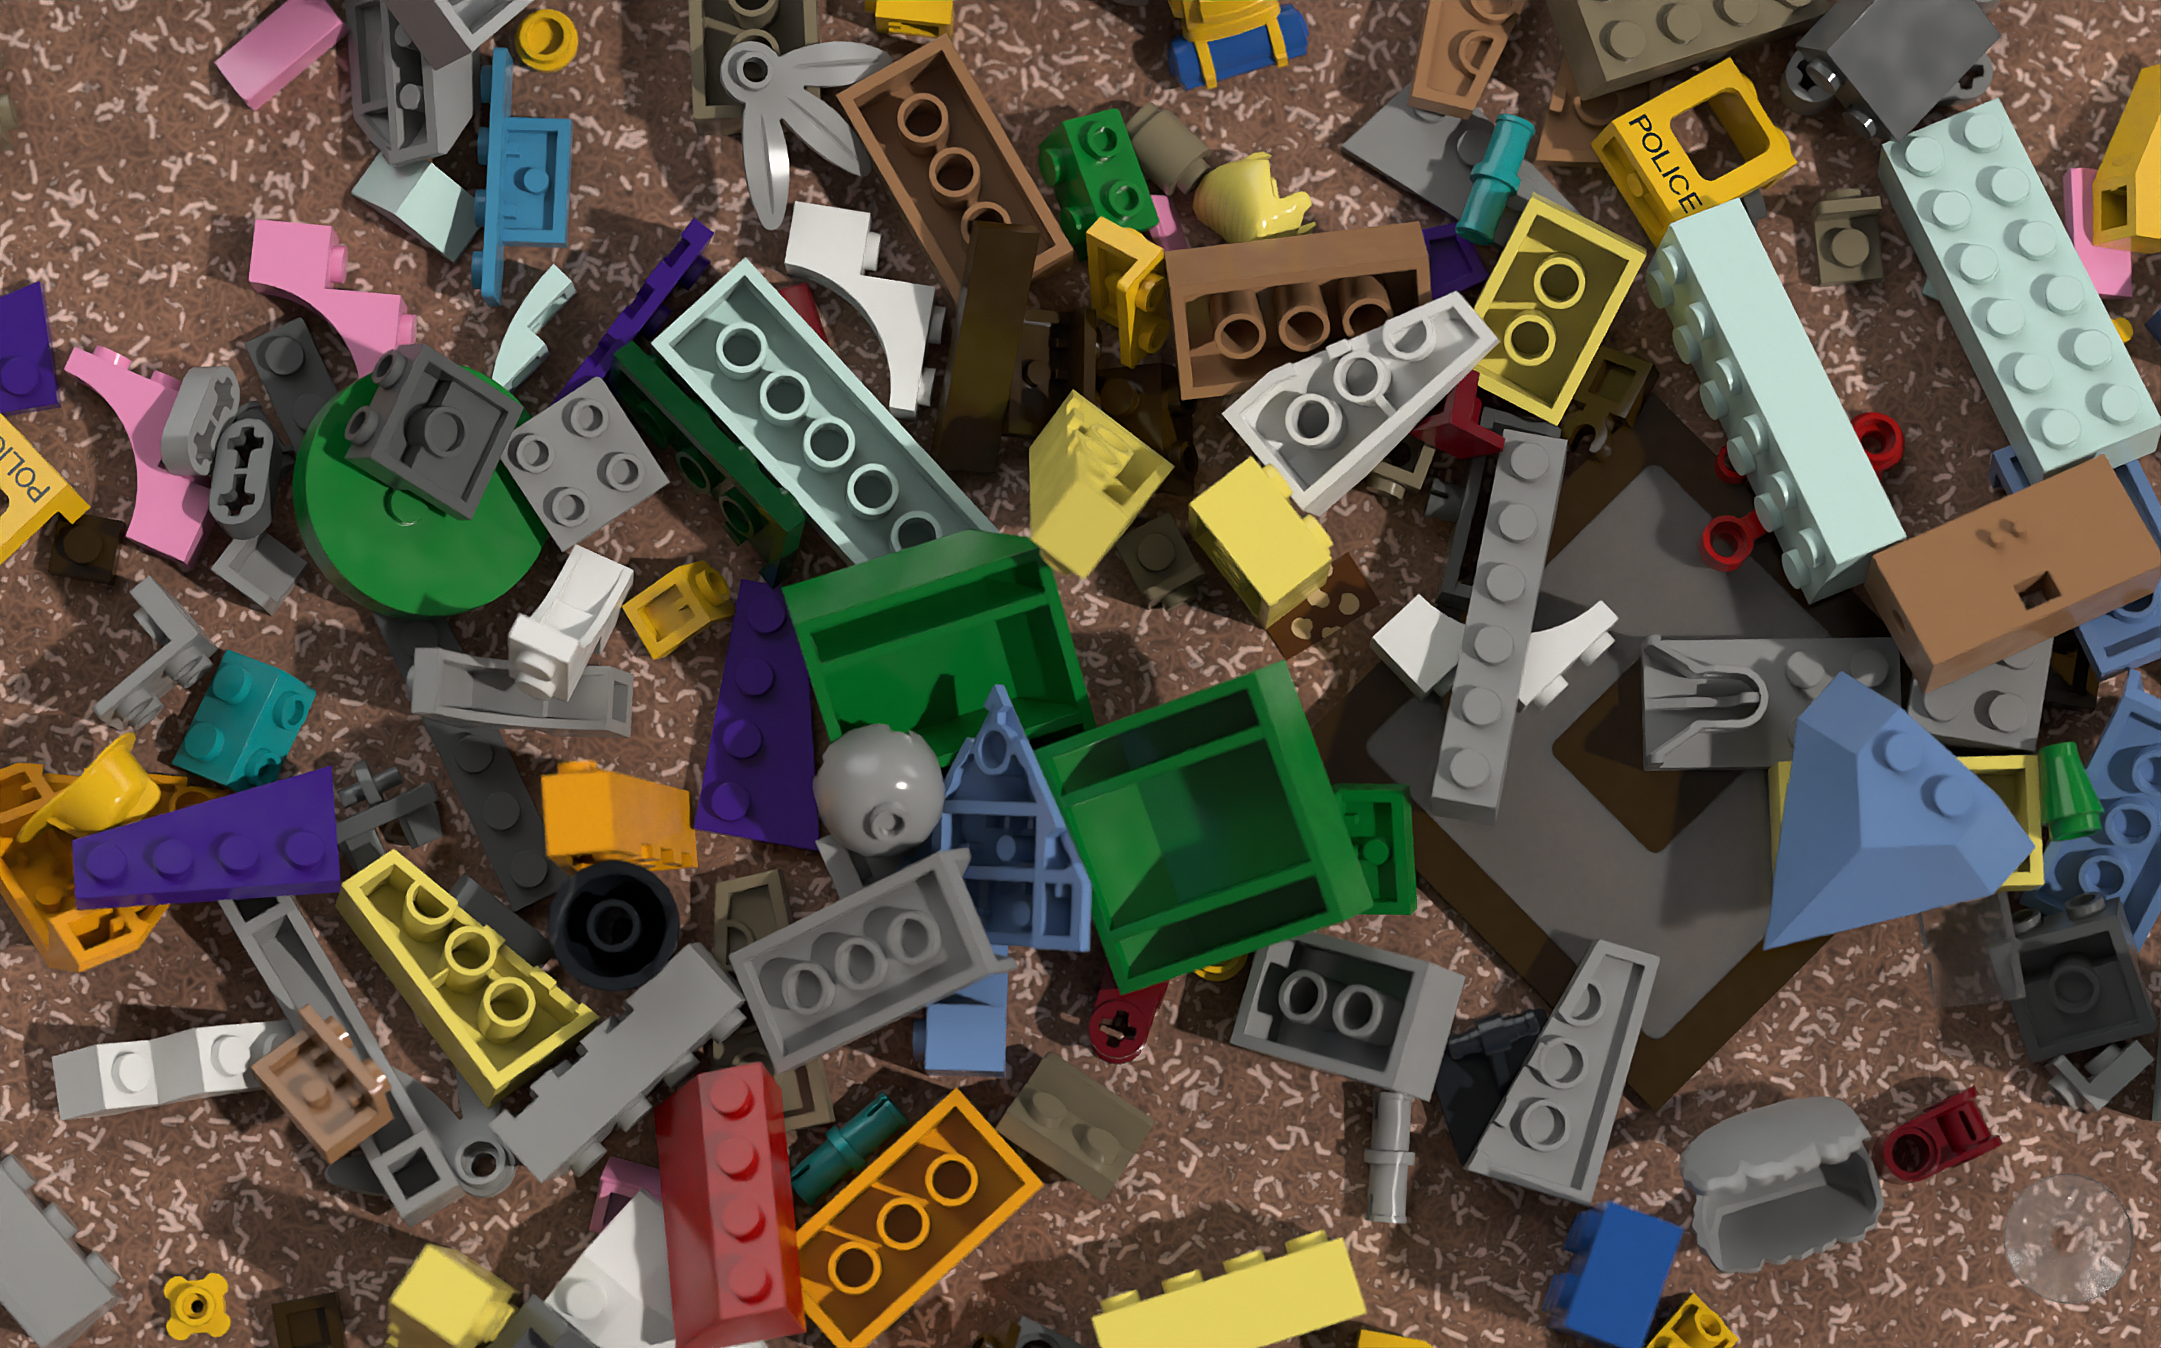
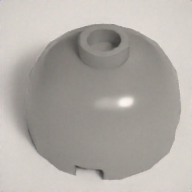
M872 724L851 730L829 745L822 756L824 764L818 771L817 779L814 775L812 789L823 824L841 846L864 856L889 858L909 852L925 841L942 816L945 801V785L935 752L920 735L909 730V736L903 732L891 731L889 725Z

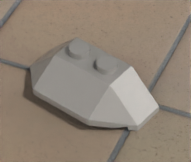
M345 0L347 26L351 29L347 36L354 120L371 142L383 152L382 156L389 165L401 166L447 154L482 103L479 47L472 53L435 71L383 0Z

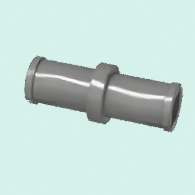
M1372 1091L1371 1149H1364V1162L1370 1163L1368 1206L1365 1221L1407 1223L1405 1212L1408 1165L1415 1164V1152L1409 1151L1411 1103L1413 1097L1396 1092Z

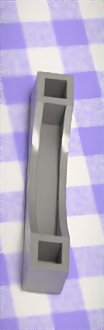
M1504 429L1503 432L1505 444L1503 452H1500L1432 792V815L1494 827L1496 825L1530 635L1563 480L1568 441Z
M292 895L219 900V905L295 1033L303 1029L297 1011L306 1004H309L323 1020L332 1015L351 1038L354 1047L350 1051L360 1062L371 1058L388 1079L392 1089L385 1095L394 1119L359 1144L404 1222L411 1228L465 1196L466 1193Z

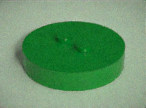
M459 365L522 405L508 390L493 379L476 370ZM372 372L343 388L322 407L308 427L297 453L292 485L295 517L301 537L312 559L326 578L342 593L360 605L383 615L406 620H436L455 616L492 602L518 583L537 559L549 532L502 460H499L472 519L457 520L410 490H395L345 459L352 442L345 438L347 424L358 409L363 406H370L379 385L373 382ZM523 408L514 429L532 418L525 408Z

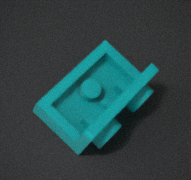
M227 649L172 764L187 773L236 793L276 782L294 740L308 716L309 709L316 696V690L282 669Z

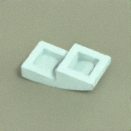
M554 264L539 279L524 299L504 336L495 362L492 379L511 394L551 355L546 344L536 334L577 293L572 281Z

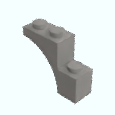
M415 648L414 665L408 672L406 684L408 698L412 703L411 713L462 729H535L557 737H631L634 674L612 666H586L568 703L554 696L549 701H543L526 694L515 685L516 679L509 677V660L466 655L441 648Z

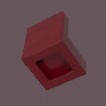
M1473 369L1408 433L1462 461L1503 452L1505 444L1503 436L1478 424L1482 406L1481 400L1476 397L1480 373Z

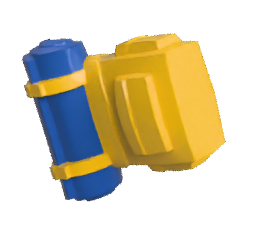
M1168 0L1174 17L1181 18L1182 34L1170 40L1168 70L1185 92L1203 85L1207 90L1217 87V82L1276 65L1278 69L1289 65V59L1307 55L1308 25L1300 11L1296 10L1291 3L1279 5L1278 0Z

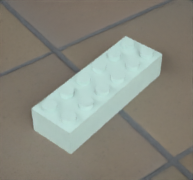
M1996 98L1911 132L1900 143L1889 141L1882 144L1878 176L2030 484L2034 485L2102 454H2105L2112 468H2116L2155 452L2161 434V417L2000 99Z
M1738 197L1671 223L1646 270L1647 290L1656 307L1659 309L1665 308L1675 328L1672 335L1678 355L1685 364L1692 363L1701 382L1700 397L1703 406L1713 420L1719 419L1729 439L1727 441V452L1734 469L1740 476L1747 475L1756 494L1754 506L1758 519L1767 532L1774 531L1784 552L1782 554V565L1789 582L1794 588L1802 589L1809 604L1864 583L1872 555L1902 543L1907 536L1740 198Z
M746 257L650 343L651 354L657 356L666 365L671 375L692 398L700 400L710 410L716 424L734 443H741L749 449L758 462L759 470L775 487H783L794 495L802 508L806 521L849 567L967 529L1001 533Z

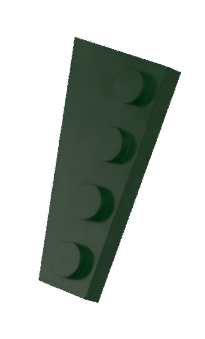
M631 340L613 354L607 385L659 449H666L670 445L677 452L676 462L683 474L681 477L696 496H699L701 493H710L727 520L721 527L737 547L745 541H749L767 564L758 573L770 588L774 589L792 573L806 520L799 502L787 489L775 487L759 470L758 462L748 448L738 442L733 444L716 426L712 413L700 400L696 398L689 399L673 382L672 375L666 365L653 354L646 355Z

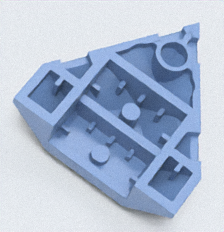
M1840 671L1796 719L1793 739L1794 750L1789 783L1786 788L1772 885L1774 889L1763 950L1991 896L2036 846L2000 797L1901 707L1845 672Z
M994 684L983 705L989 711L976 738L966 737L944 779L945 801L940 820L926 840L919 844L914 855L903 857L896 872L937 852L968 848L971 860L962 879L991 945L1089 951L1091 882L1004 685Z

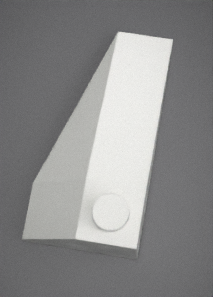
M644 1188L630 1200L582 1253L544 1301L600 1348H676L663 1204ZM758 1341L726 1348L768 1347L764 1341Z

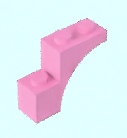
M256 219L249 283L257 293L273 295L295 302L314 312L330 324L343 338L350 350L359 379L372 373L379 359L391 349L397 350L398 345L415 344L417 330L416 315L407 314L408 306L401 295L334 289V283L344 284L348 267L347 246L339 245V237L332 226Z
M99 345L96 346L93 354L74 347L64 370L75 381L90 388L109 403L123 423L135 455L137 496L132 521L126 537L141 548L193 570L216 520L209 510L212 478L206 475H173L167 470L161 455L163 430L182 381L159 371H154L151 379H147L128 370L132 362L131 360Z

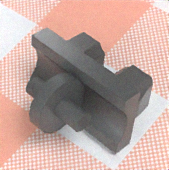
M363 759L353 764L359 782L337 791L345 809L366 799L371 807L336 823L337 844H339L344 857L356 873L387 854L376 827L398 818L411 849L420 847L444 835L440 814L435 804V801L441 797L433 780L385 801L382 792L404 783L397 766L395 765L374 775L367 760Z

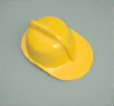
M126 732L115 739L91 763L81 777L34 814L18 833L17 840L19 843L29 842L54 827H58L77 838H82L143 820L160 800L161 791L159 786L148 776V773L130 753L136 740L135 733Z

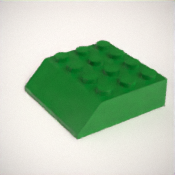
M967 529L783 587L782 591L830 745L849 731L872 724L889 725L891 731L903 732L909 736L910 730L920 735L935 752L944 781L966 737L976 738L989 713L983 705L994 684L1004 685L1032 751L1096 728V722L1053 569L1040 555L1042 547L1032 541L1031 537Z
M1285 659L1033 751L1091 882L1090 912L1120 995L1343 922L1375 906Z

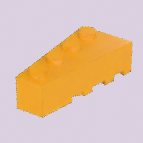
M596 761L561 763L557 765L558 775L542 776L548 857L569 877L589 865L606 860L635 863L651 872L698 868L691 791L609 770L603 771L601 768H597Z

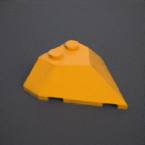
M18 762L0 769V894L49 968L80 973L139 949L170 904L77 910L72 840L79 838L58 827H54L43 835L24 843H19L17 835L34 814L81 776L44 773V764ZM148 774L159 786L161 796L160 800L144 819L221 798L236 792L227 788L221 790L212 787L189 786L188 777Z

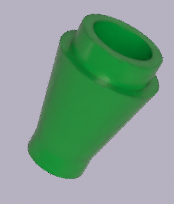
M2076 742L2054 744L2037 750L2040 761V827L2048 828L2050 841L2073 840L2101 832L2102 827L2099 816L2105 814V811L2078 755Z

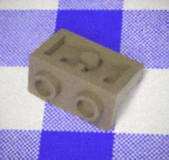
M1048 1052L1005 1112L995 1130L1103 1202L1152 1129L1154 1120L1055 1053Z

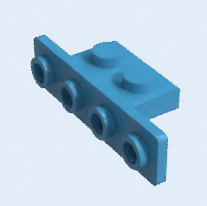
M494 47L493 65H483L481 71L482 103H491L490 125L489 127H480L478 132L479 165H487L486 189H477L475 194L476 227H484L483 251L473 252L471 281L473 289H481V296L488 307H501L504 246L567 248L573 123L571 119L511 117L513 59L505 47Z

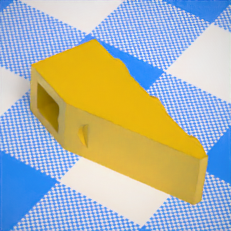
M2161 63L2141 69L2092 183L2093 246L2143 254L2161 252Z

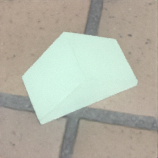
M380 151L351 194L455 264L481 228L475 225V198L427 160L394 166L389 165L382 156L383 152Z

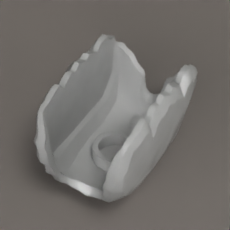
M1829 1096L1784 1100L1728 1118L1701 1133L1687 1146V1149L1680 1155L1681 1161L1678 1168L1680 1175L1683 1177L1684 1187L1692 1189L1697 1198L1693 1208L1694 1220L1692 1230L1697 1237L1699 1253L1708 1256L1711 1264L1720 1273H1755L1761 1271L1764 1262L1773 1265H1783L1790 1259L1803 1260L1813 1253H1823L1828 1248L1833 1247L1836 1241L1855 1243L1864 1240L1866 1232L1877 1227L1878 1217L1882 1213L1884 1199L1874 1164L1862 1143V1140H1871V1135L1854 1110L1844 1101Z

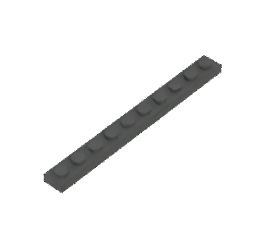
M302 316L244 343L296 454L313 419L322 407L338 393L337 387ZM371 610L405 684H407L408 672L414 665L415 648H441L463 654L447 618L406 620L390 617ZM421 716L514 913L517 914L557 895L562 884L570 877L548 857L545 824L500 730L462 729Z

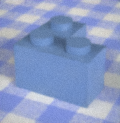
M991 945L993 953L1008 957V945ZM1008 972L989 976L928 1005L927 1019L914 1018L913 1058H915V1061H925V1070L928 1076L1005 1078Z

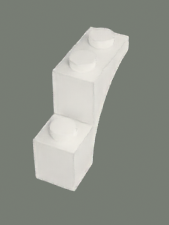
M795 201L785 257L787 274L803 277L829 288L859 311L876 334L886 356L890 371V414L894 418L916 421L918 405L930 406L936 369L925 367L929 343L941 344L946 307L936 306V289L933 286L864 275L865 269L877 270L882 243V233L872 232L871 213Z
M575 544L563 569L543 602L529 618L519 614L508 636L509 677L516 679L515 685L520 690L543 701H549L554 696L568 703L592 653L601 655L623 611L621 606L627 602L633 590L634 570Z
M1418 594L1372 637L1369 647L1421 701L1433 690L1443 698L1453 689L1465 624L1446 616ZM1602 600L1569 622L1544 631L1531 633L1517 710L1520 714L1532 702L1540 710H1543L1569 685L1561 676L1578 659L1587 667L1590 666L1616 641L1608 631L1619 618Z
M288 1020L199 1027L152 1040L99 1044L52 1056L60 1121L111 1116L182 1101L263 1090L261 1085L255 1080L250 1066L296 1033Z

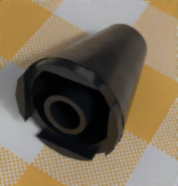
M606 860L581 869L562 884L550 906L547 931L556 958L571 977L593 989L620 992L646 984L666 967L677 947L680 933V918L673 895L657 875L635 863ZM630 919L633 921L632 933L625 942L620 943L614 935L615 926L622 920Z

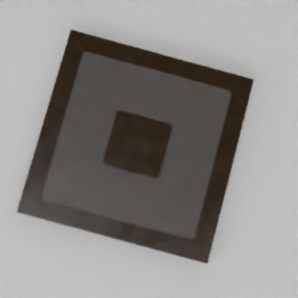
M1653 394L1646 401L1632 429L1621 425L1612 434L1614 447L1610 456L1603 463L1595 461L1591 455L1561 485L1531 633L1544 631L1569 622L1602 600L1619 618L1608 631L1616 641L1590 666L1587 667L1578 659L1561 676L1569 685L1543 710H1540L1532 702L1521 714L1518 710L1516 711L1495 827L1432 815V792L1452 690L1443 698L1433 690L1421 701L1381 660L1311 729V733L1331 787L1336 783L1410 784L1415 871L1552 1010L1556 1007L1594 939L1606 940L1661 957L1625 1081L1633 1092L1656 1113L1836 933L1763 950L1773 896L1768 769L1644 771L1640 644L1646 636L1661 634V641L1883 638L1892 636L1885 623L1850 588L1809 604L1802 589L1794 588L1785 574L1782 565V554L1784 552L1774 531L1766 533L1754 542L1750 555L1744 564L1736 570L1729 572L1717 571L1710 568L1702 560L1698 544L1709 522L1724 515L1741 519L1755 509L1754 499L1756 494L1743 482L1739 484L1723 482L1715 472L1714 462L1716 455ZM1722 539L1713 541V548L1717 554L1724 557L1734 554L1733 547L1728 541ZM1477 567L1461 584L1473 586ZM1439 604L1435 607L1446 616L1459 623L1466 624L1468 612ZM1899 650L1901 708L1906 712L1912 672ZM1946 748L1955 757L1992 756Z

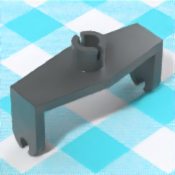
M1483 407L1480 413L1478 424L1503 436L1504 429L1561 439L1562 430L1555 425L1488 407ZM1486 456L1467 460L1461 486L1433 477L1426 498L1428 504H1425L1423 517L1425 518L1431 517L1451 522L1434 603L1466 612L1469 609L1473 586L1457 583L1478 498Z

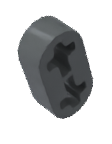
M248 418L231 424L222 433L218 442L209 496V510L223 533L232 539L246 540L263 533L271 524L275 511L283 460L282 448L269 426L258 419ZM258 442L261 448L251 451L247 468L239 454L248 453L251 449V444ZM245 490L253 505L243 506L240 515L233 516L230 510L241 507Z
M463 873L448 893L459 901L458 906L482 926L486 924L506 940L505 945L535 968L537 965L542 969L554 955L549 940L466 873Z

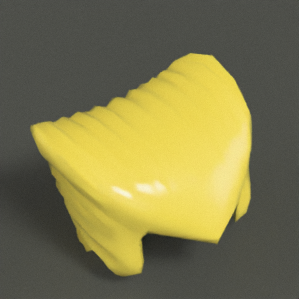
M1263 151L1253 153L1242 160L1229 162L1217 167L1204 176L1195 191L1192 208L1198 220L1217 234H1220L1229 244L1312 234L1316 227V222L1301 226L1304 213L1312 205L1308 193L1305 191L1295 192L1281 199L1279 198L1276 179L1271 177L1269 160H1267L1272 155Z

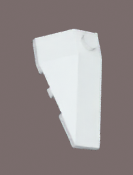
M1455 291L1386 321L1384 325L1350 340L1343 339L1327 346L1326 350L1294 364L1287 363L1269 371L1227 408L1222 415L1265 466L1271 463L1278 470L1293 491L1291 497L1303 511L1320 517L1367 476L1500 340L1458 291Z

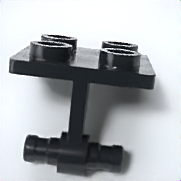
M1541 1008L1535 1010L1527 1009L1520 1014L1502 1017L1500 1012L1475 1019L1474 1027L1448 1036L1434 1088L1459 1164L1462 1167L1466 1164L1548 1021L1545 1010Z

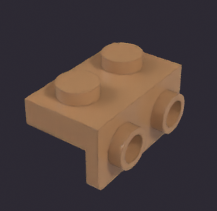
M306 1004L297 1011L303 1029L250 1067L255 1080L331 1165L394 1119L385 1095L392 1088L382 1070L371 1058L360 1062L350 1051L354 1047L353 1042L342 1025L332 1015L323 1020L309 1004Z

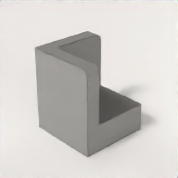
M264 531L251 539H233L211 570L224 582L273 616L309 569L310 564Z

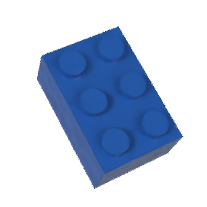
M1612 1201L1592 1205L1587 1213L1584 1211L1581 1214L1576 1213L1563 1246L1564 1250L1573 1253L1567 1272L1565 1274L1553 1275L1542 1303L1541 1311L1551 1314L1547 1328L1600 1348H1642L1684 1228Z

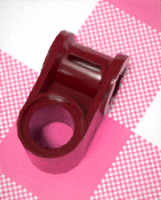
M1106 959L1098 987L1100 991L1089 1023L1091 1047L1100 1059L1109 1064L1122 1065L1133 1061L1141 1054L1146 1045L1157 1008L1160 1009L1170 979L1120 995L1108 959ZM1117 1017L1125 1018L1128 1020V1031L1136 1035L1133 1041L1122 1039L1118 1048L1108 1046L1107 1033L1100 1030L1102 1025L1113 1026Z
M1975 1086L1966 1088L1923 1109L1924 1113L1880 1135L1873 1145L1871 1157L1874 1168L1879 1176L1891 1184L1905 1185L1929 1178L1949 1167L1955 1168L2001 1146L2003 1142L2000 1136L1991 1134L1975 1102V1098L1979 1095ZM1900 1137L1908 1138L1918 1147L1920 1154L1919 1163L1912 1172L1903 1171L1893 1161L1892 1147Z

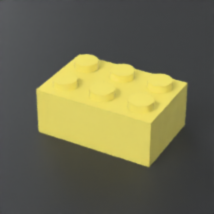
M1532 192L1473 307L1474 311L1500 340L1473 368V370L1480 373L1478 386L1558 426L1647 255V250L1587 218Z
M1251 456L1189 503L1187 531L1266 630L1325 585L1332 561L1329 548L1333 546V542L1311 514L1301 519L1291 507L1289 497L1293 494V491L1278 470L1271 463L1261 468Z

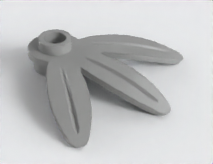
M747 41L735 45L726 53L720 65V80L726 93L733 100L744 104L742 115L743 167L753 207L764 228L767 230L779 228L783 222L790 181L789 159L786 141L779 120H782L810 149L834 166L861 177L867 176L870 173L871 161L857 134L833 108L804 90V87L830 88L854 85L892 64L891 56L887 52L862 43L833 41L805 46L778 57L767 45L755 41ZM754 62L758 64L763 71V80L761 82L748 80L743 73L744 63Z
M392 1067L465 1193L476 1198H489L502 1193L508 1188L516 1174V1156L488 1126L502 1113L503 1099L487 1110L456 1068L458 1096L463 1116L459 1120L449 1107L431 1090L408 1074ZM365 1154L337 1160L325 1169V1178L332 1185L361 1194L388 1196ZM485 1157L495 1159L496 1168L491 1175L487 1177L475 1175V1166L480 1159Z

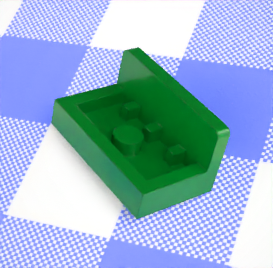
M1112 108L1062 121L1038 145L1040 173L1045 183L1053 187L1061 210L1059 217L1060 227L1069 243L1074 245L1079 262L1088 260L1086 232L1100 216L1123 228L1135 229L1139 233L1151 230L1158 225V214L1118 109Z
M1334 784L1331 788L1375 905L1359 914L1411 915L1418 908L1410 784Z

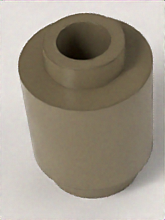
M1149 103L1140 109L1125 125L1141 171L1168 196L1173 195L1179 190L1185 195L1190 194L1199 186L1204 176L1211 171L1212 167L1206 161L1212 150L1168 108L1161 111L1155 104Z

